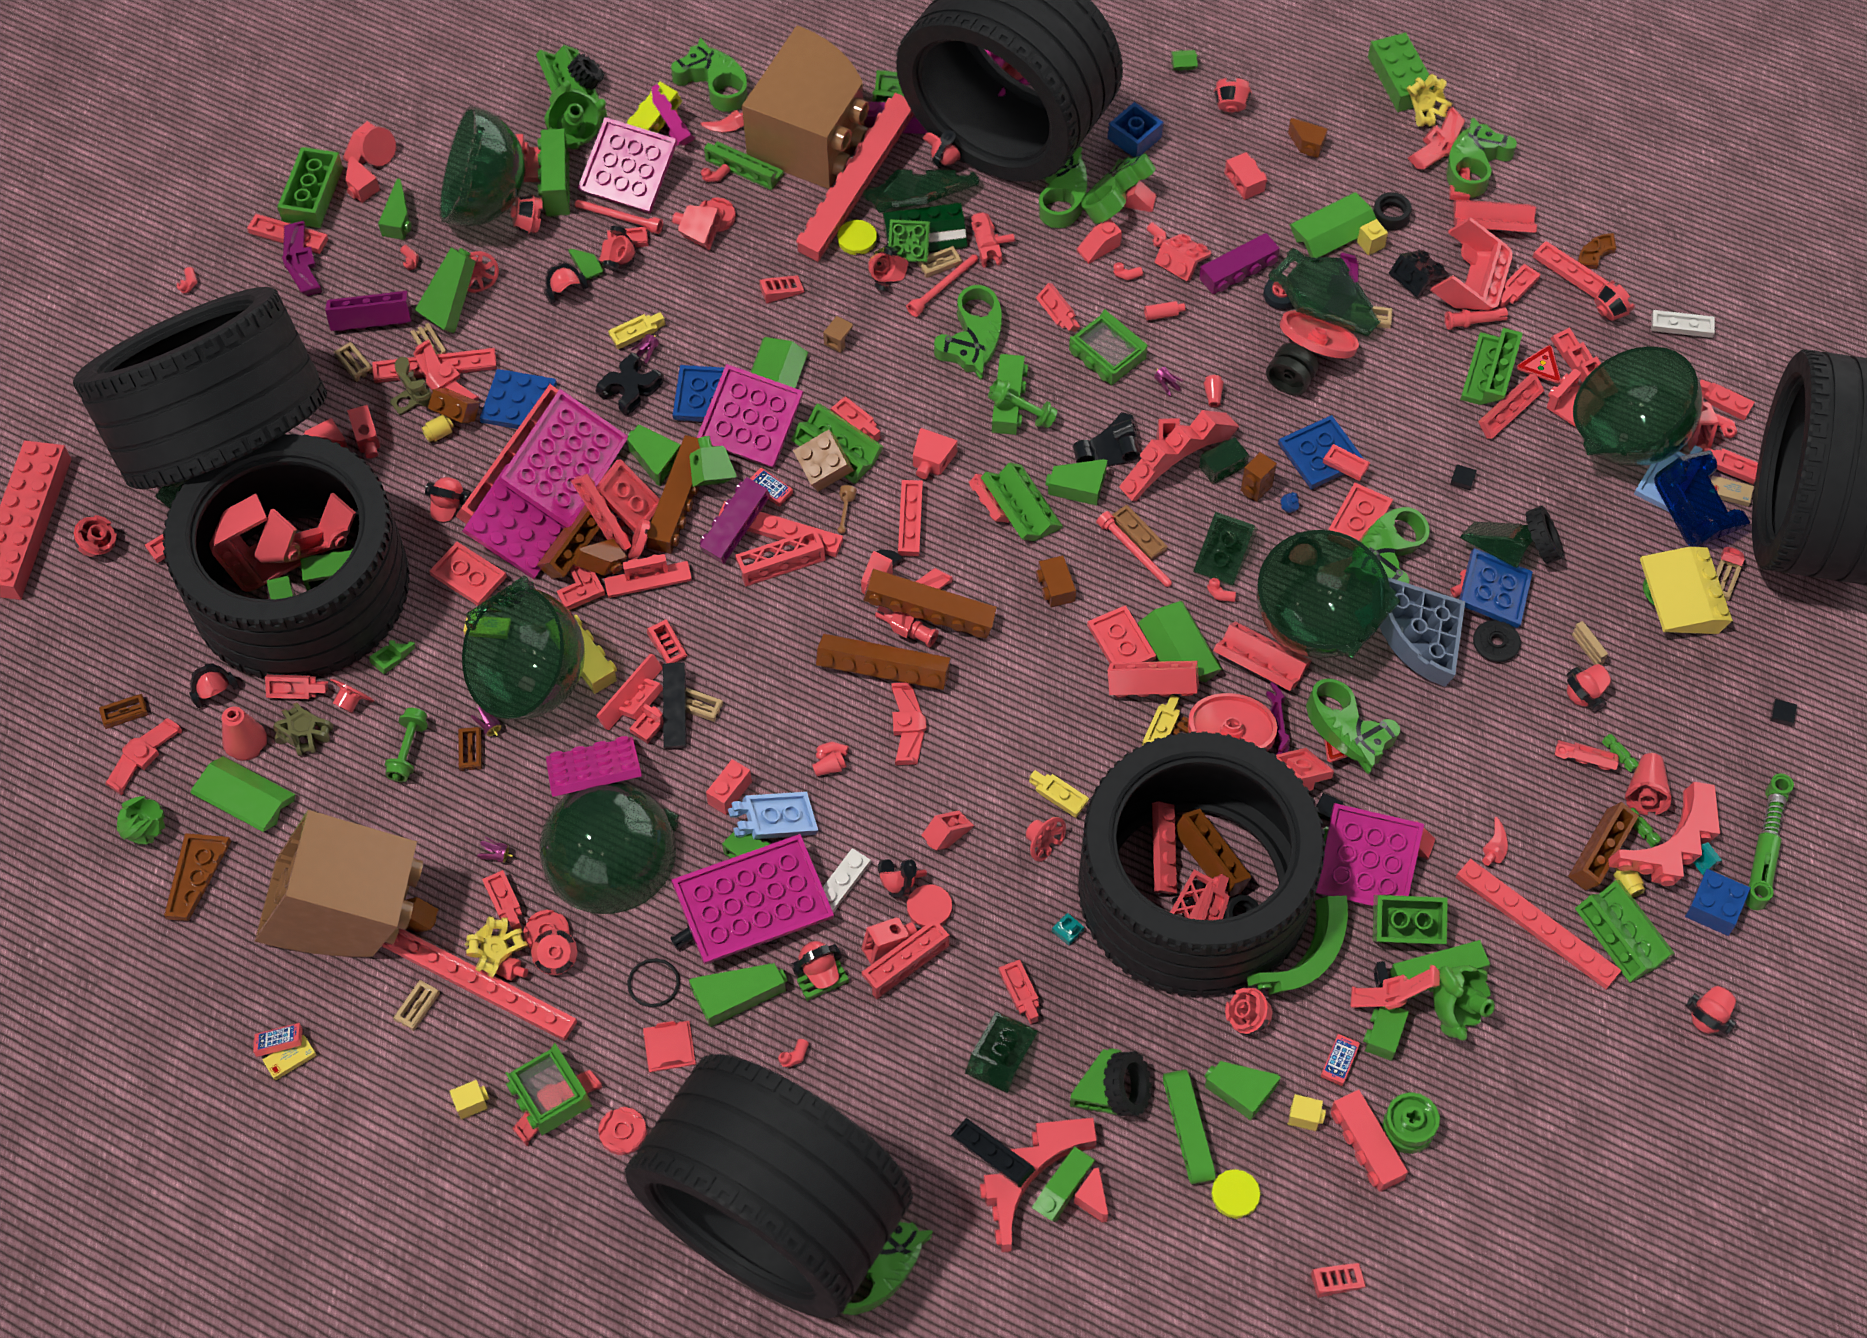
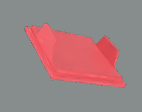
M669 1021L657 1023L654 1027L643 1028L649 1073L696 1065L690 1021L677 1023Z

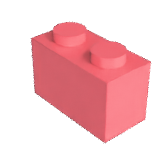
M1247 152L1226 160L1225 174L1244 200L1265 192L1267 177L1264 172L1260 171L1256 161Z
M732 759L706 791L708 805L727 815L728 808H732L731 803L738 801L752 783L750 769Z

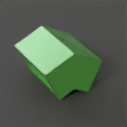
M1171 51L1172 70L1196 69L1198 66L1196 51Z

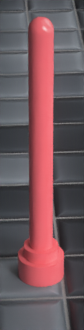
M576 200L574 203L577 208L647 227L651 233L660 234L663 228V220L660 218L645 219L582 200Z
M971 255L920 299H912L906 305L908 312L914 317L919 316L923 312L925 304L977 262V255Z
M1109 511L1099 516L1096 523L1102 529L1110 530L1165 587L1172 585V581L1115 524L1114 516Z

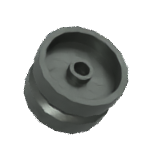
M1287 343L1280 346L1275 353L1274 359L1271 360L1266 368V376L1268 381L1279 391L1288 395H1302L1316 375L1319 364L1316 357L1306 348L1298 344Z

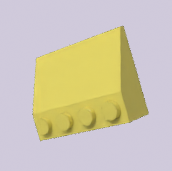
M1685 547L1640 558L1663 632L1719 634L1732 622L1708 548Z

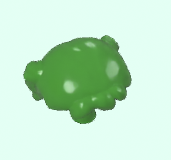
M564 81L550 95V106L544 120L547 129L564 128L568 147L570 149H577L581 145L589 143L601 128L604 118L607 117L606 101L599 99L597 102L590 95L577 89H571L569 81Z
M1470 965L1453 968L1444 966L1439 969L1440 985L1433 990L1434 1009L1441 1021V1031L1450 1038H1458L1464 1041L1467 1039L1468 1031L1465 1026H1476L1480 1023L1482 1016L1489 1017L1494 1012L1495 1003L1493 1000L1488 999L1491 996L1490 988L1486 983L1488 973L1485 970H1477V968Z

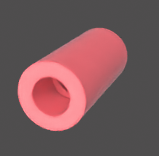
M1177 301L1144 306L1146 321L1178 316L1179 312L1185 311V304H1178Z

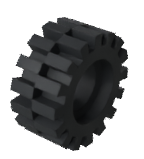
M578 54L568 66V72L571 73L570 76L575 78L574 81L576 83L579 82L580 86L584 85L585 89L594 90L604 79L603 69L599 68L600 65L596 64L594 59L591 60L588 55Z

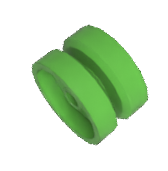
M1404 1093L1394 1098L1390 1103L1383 1118L1382 1129L1394 1149L1402 1153H1418L1426 1149L1433 1140L1439 1127L1440 1116L1437 1107L1429 1098L1418 1093Z

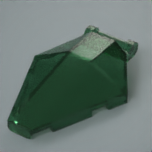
M897 169L885 180L884 184L865 189L863 197L867 201H871L879 213L913 209L979 185V177L974 172H970L969 175H956V170H926V174H913V169Z
M1291 248L1287 252L1286 258L1276 269H1272L1268 274L1273 282L1281 284L1297 312L1369 336L1381 322L1372 311L1373 305L1359 283H1354L1350 277V269L1342 258L1304 256L1297 249ZM1293 261H1296L1298 263L1288 276H1285L1283 272Z

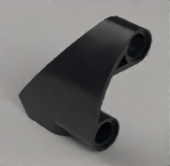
M1121 412L1104 431L1093 439L1075 442L1073 450L1076 463L1104 459L1108 460V467L1138 459L1140 453L1136 440L1138 433L1134 416Z

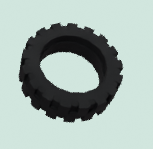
M1539 506L1526 511V522L1529 532H1531V538L1543 561L1549 564L1564 558L1558 531L1555 529L1554 522L1551 520L1546 508Z
M1136 1051L1112 1054L1111 1059H1108L1106 1063L1107 1068L1104 1069L1105 1079H1103V1086L1106 1089L1104 1094L1108 1098L1107 1103L1109 1107H1112L1113 1113L1118 1116H1138L1145 1112L1144 1109H1147L1149 1105L1148 1100L1151 1099L1150 1089H1152V1082H1150V1071L1147 1069L1148 1064L1146 1061H1143L1144 1057ZM1126 1069L1129 1072L1131 1080V1093L1129 1099L1126 1095L1124 1087V1076Z

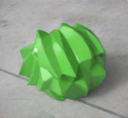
M145 796L135 797L121 804L122 809L117 817V831L120 837L138 844L154 843V837L162 834L161 830L165 829L163 820L165 817L163 810L160 809L162 806L155 800L145 799Z

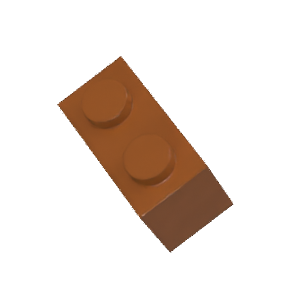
M448 388L433 389L428 409L460 423L475 422L480 402Z
M1259 452L1244 467L1240 491L1246 497L1258 502L1273 486L1277 463L1262 452Z
M1064 556L1039 561L1036 578L1038 583L1042 582V594L1044 600H1048L1050 607L1075 602L1076 589Z

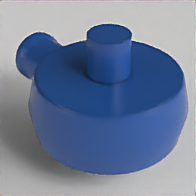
M1288 493L1281 498V508L1288 513L1298 510L1299 499L1297 498V493Z

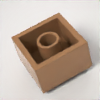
M830 430L823 432L793 450L811 486L818 492L854 471L838 439Z

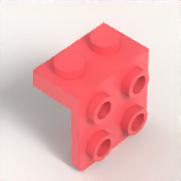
M1179 234L1162 242L1154 263L1181 279L1189 281L1197 263L1209 258L1212 252L1205 245L1192 241L1188 235Z
M1574 368L1570 374L1566 373L1562 377L1558 387L1554 386L1549 392L1548 397L1550 399L1547 409L1576 428L1582 429L1600 410L1603 401L1577 385L1582 372Z

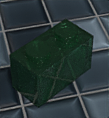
M1234 437L1229 441H1223L1212 450H1206L1200 456L1199 468L1214 485L1244 469L1248 464L1249 454Z

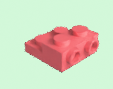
M1307 748L1276 755L1277 759L1284 761L1287 767L1295 772L1297 778H1301L1303 786L1307 787L1309 791L1314 789L1315 782H1321L1333 777L1334 770Z

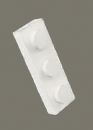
M1653 310L1651 315V331L1713 338L1715 333V317Z
M853 848L823 886L833 913L871 864V859Z

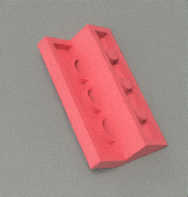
M1454 199V226L1471 217L1485 229L1536 233L1537 224L1534 223L1536 206L1531 204Z
M1236 621L1229 625L1223 640L1216 643L1213 650L1289 691L1297 686L1312 661Z

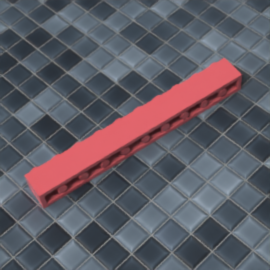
M895 92L892 98H888L884 111L878 113L874 126L870 127L866 132L865 140L857 145L853 158L850 157L848 159L844 172L838 174L834 187L829 188L825 201L819 203L814 218L810 217L806 230L797 237L798 252L817 262L820 261L838 233V230L844 224L914 116L904 96Z

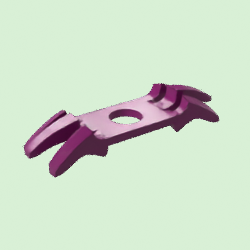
M1271 682L1270 686L1275 695L1267 691L1266 696L1272 704L1270 711L1277 722V734L1274 742L1277 748V755L1288 752L1290 736L1285 733L1282 703L1285 701V696L1279 687Z

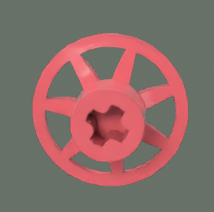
M482 251L471 252L469 257L475 260L476 263L469 287L473 284L474 280H477L480 288L472 289L468 287L467 291L476 293L493 286L498 278L499 268L496 260L490 254ZM482 256L489 258L491 262L483 264ZM493 265L495 268L494 276L486 272V269L491 268ZM485 277L488 279H492L491 282L484 287L482 278Z
M330 679L340 688L333 701V704L353 713L360 699L374 702L371 697L338 680Z
M1053 817L1044 823L1040 820H1035L1029 825L1026 831V838L1031 841L1030 854L1034 860L1042 862L1047 858L1044 856L1040 857L1044 853V849L1045 854L1050 856L1052 852L1051 843L1059 846L1062 844L1066 834V823L1062 818ZM1057 822H1060L1061 826L1057 827ZM1062 832L1060 839L1054 837V835Z

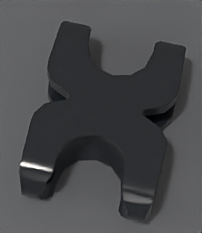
M631 353L620 362L619 369L621 373L609 372L598 382L596 394L603 399H607L614 394L623 395L618 402L619 411L624 415H629L640 406L641 399L639 395L650 396L660 388L664 381V374L657 369H653L646 374L637 373L642 365L641 357L636 353Z

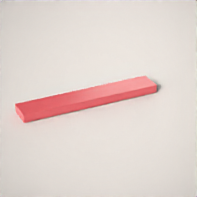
M495 348L437 354L440 364L448 360L459 374L497 369ZM415 357L407 358L410 364L409 370L412 369L414 371V377L424 378ZM397 359L372 362L374 383L400 380L395 371Z

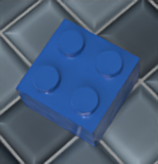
M1133 102L1109 123L1107 139L1136 158L1145 153L1162 138L1164 122L1136 102Z
M1706 869L1698 883L1685 917L1729 936L1737 923L1751 887Z

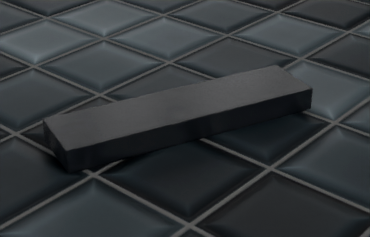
M684 662L663 664L664 749L687 748L686 665Z
M967 1118L951 1134L953 1140L1019 1188L1035 1171V1168L1030 1163Z

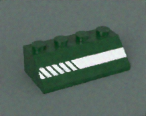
M961 203L883 213V228L887 246L889 244L890 219L930 222L928 253H936L952 246L956 250L967 248L965 219Z

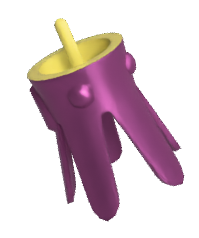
M646 334L642 342L632 348L631 351L639 347L636 354L641 356L648 349L644 363L647 364L653 350L659 345V341L655 335Z
M1162 367L1159 370L1156 369L1157 372L1154 375V379L1162 385L1169 397L1171 393L1166 382L1175 390H1181L1180 386L1176 383V379L1183 382L1182 379L1171 374L1166 367Z
M489 705L490 712H486L482 706H479L478 710L485 724L474 715H471V718L484 729V733L487 736H498L497 733L502 726L494 716L491 705Z
M486 836L485 838L492 843L480 842L481 846L486 850L495 853H479L477 857L480 859L497 860L498 862L505 863L508 856L513 857V855L508 854L509 846L506 844L497 843Z

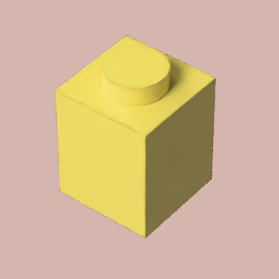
M1376 219L1360 227L1357 243L1369 256L1385 248L1388 232Z
M477 1080L450 1090L461 1120L488 1109L485 1102L489 1099L485 1086L479 1087Z
M1294 1095L1288 1125L1316 1131L1318 1124H1323L1326 1110L1322 1109L1323 1101Z

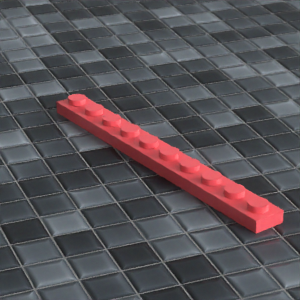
M399 929L393 945L388 943L382 945V947L563 1041H566L577 1023L576 1018L495 976L493 978L489 977L488 973L483 970L480 972L475 970V966L406 930Z

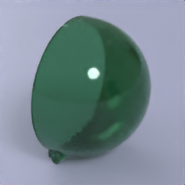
M471 105L466 109L450 148L440 196V219L446 224L472 227L483 225L499 218L514 204L524 183L525 159L517 136L501 118L482 108Z
M1646 346L1626 350L1612 356L1597 366L1586 377L1574 400V423L1584 440L1583 446L1586 454L1600 455L1611 462L1625 466H1647L1670 458L1688 443L1699 425L1703 409L1702 387L1692 364L1683 355L1671 349Z
M1330 530L1304 531L1281 541L1265 558L1257 581V605L1260 616L1268 631L1284 647L1297 654L1311 658L1343 657L1345 654L1353 658L1362 645L1376 633L1380 625L1388 617V613H1391L1400 603V599L1395 596L1396 591L1389 586L1388 576L1377 556L1357 539Z
M522 576L514 581L512 585H508L496 593V595H493L467 612L468 620L465 621L467 630L462 648L463 675L472 698L484 711L498 718L511 720L530 719L554 710L572 694L584 668L585 644L578 622L568 608L558 599L548 593L535 589L534 583L529 581L526 576Z
M620 781L566 794L552 808L545 820L540 836V862L547 883L564 902L585 912L614 914L643 904L663 887L671 874L676 857L674 832L678 828L677 820L679 815L666 808L663 809L651 795L642 789Z

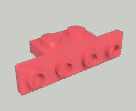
M665 554L623 562L625 574L604 579L607 595L611 598L688 582L692 580L687 561L667 565Z
M649 654L599 711L597 718L605 729L610 730L622 715L637 720L643 714L642 707L645 704L650 706L663 691L662 685L659 682L653 681L662 670V666L655 655Z

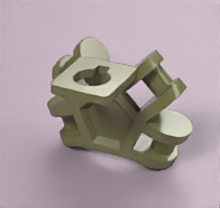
M399 357L395 362V371L406 390L390 400L391 405L399 415H403L417 405L428 406L432 395L430 389L426 388V382L423 379L416 380L413 375L414 371L412 369L409 370L410 364L406 357ZM411 398L407 406H398V402L401 399Z
M297 702L293 704L294 707L288 711L286 709L282 710L281 712L285 719L279 720L273 725L274 731L277 733L275 735L276 743L291 744L296 748L297 755L301 756L304 752L311 751V753H316L314 738L323 743L329 742L330 736L328 734L334 727L330 721L316 717L301 708ZM315 725L321 728V730H315ZM307 736L308 743L301 744L300 737Z

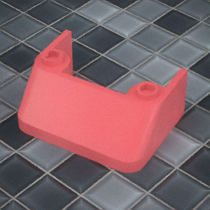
M1470 217L1448 231L1451 236L1462 243V258L1470 264L1465 284L1452 275L1433 286L1431 291L1453 308L1490 311L1499 305L1512 260V251L1507 244Z
M331 493L319 526L296 533L297 529L275 509H271L255 551V558L262 564L284 563L341 548L347 542V536L356 512L337 495Z
M257 494L227 508L221 514L209 543L213 556L241 590L246 592L254 591L267 584V580L278 578L301 565V559L284 563L262 564L255 558L258 543L249 547L240 535L268 520Z

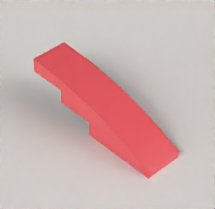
M1570 327L1550 338L1572 371L1575 368L1582 372L1580 380L1597 398L1602 400L1618 391L1598 357H1592L1584 342H1578Z

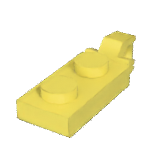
M661 312L653 316H645L643 314L608 332L617 349H621L644 338L646 334H653L666 324Z
M1171 695L1167 705H1159L1143 739L1142 746L1148 741L1152 742L1156 738L1161 739L1172 734L1180 714V710L1176 709L1179 704V697Z
M1034 770L1030 775L1029 782L1036 787L1035 790L1041 796L1075 818L1089 802L1087 796L1053 774L1044 776Z

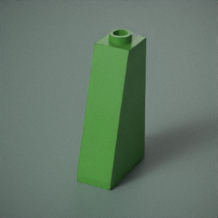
M452 247L415 310L443 330L455 333L476 261L470 258L471 253L463 248L457 250Z
M775 963L689 979L691 991L710 1027L785 992V982H787L784 971L782 969L778 970Z

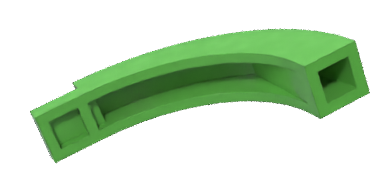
M1327 896L1315 900V932L1310 947L1303 958L1295 966L1284 972L1258 973L1248 976V986H1258V990L1269 989V995L1278 994L1302 987L1321 976L1336 958L1344 940L1348 919L1347 896Z

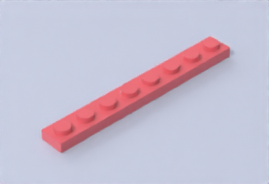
M1472 859L1457 873L1456 879L1607 990L1620 974L1621 969Z

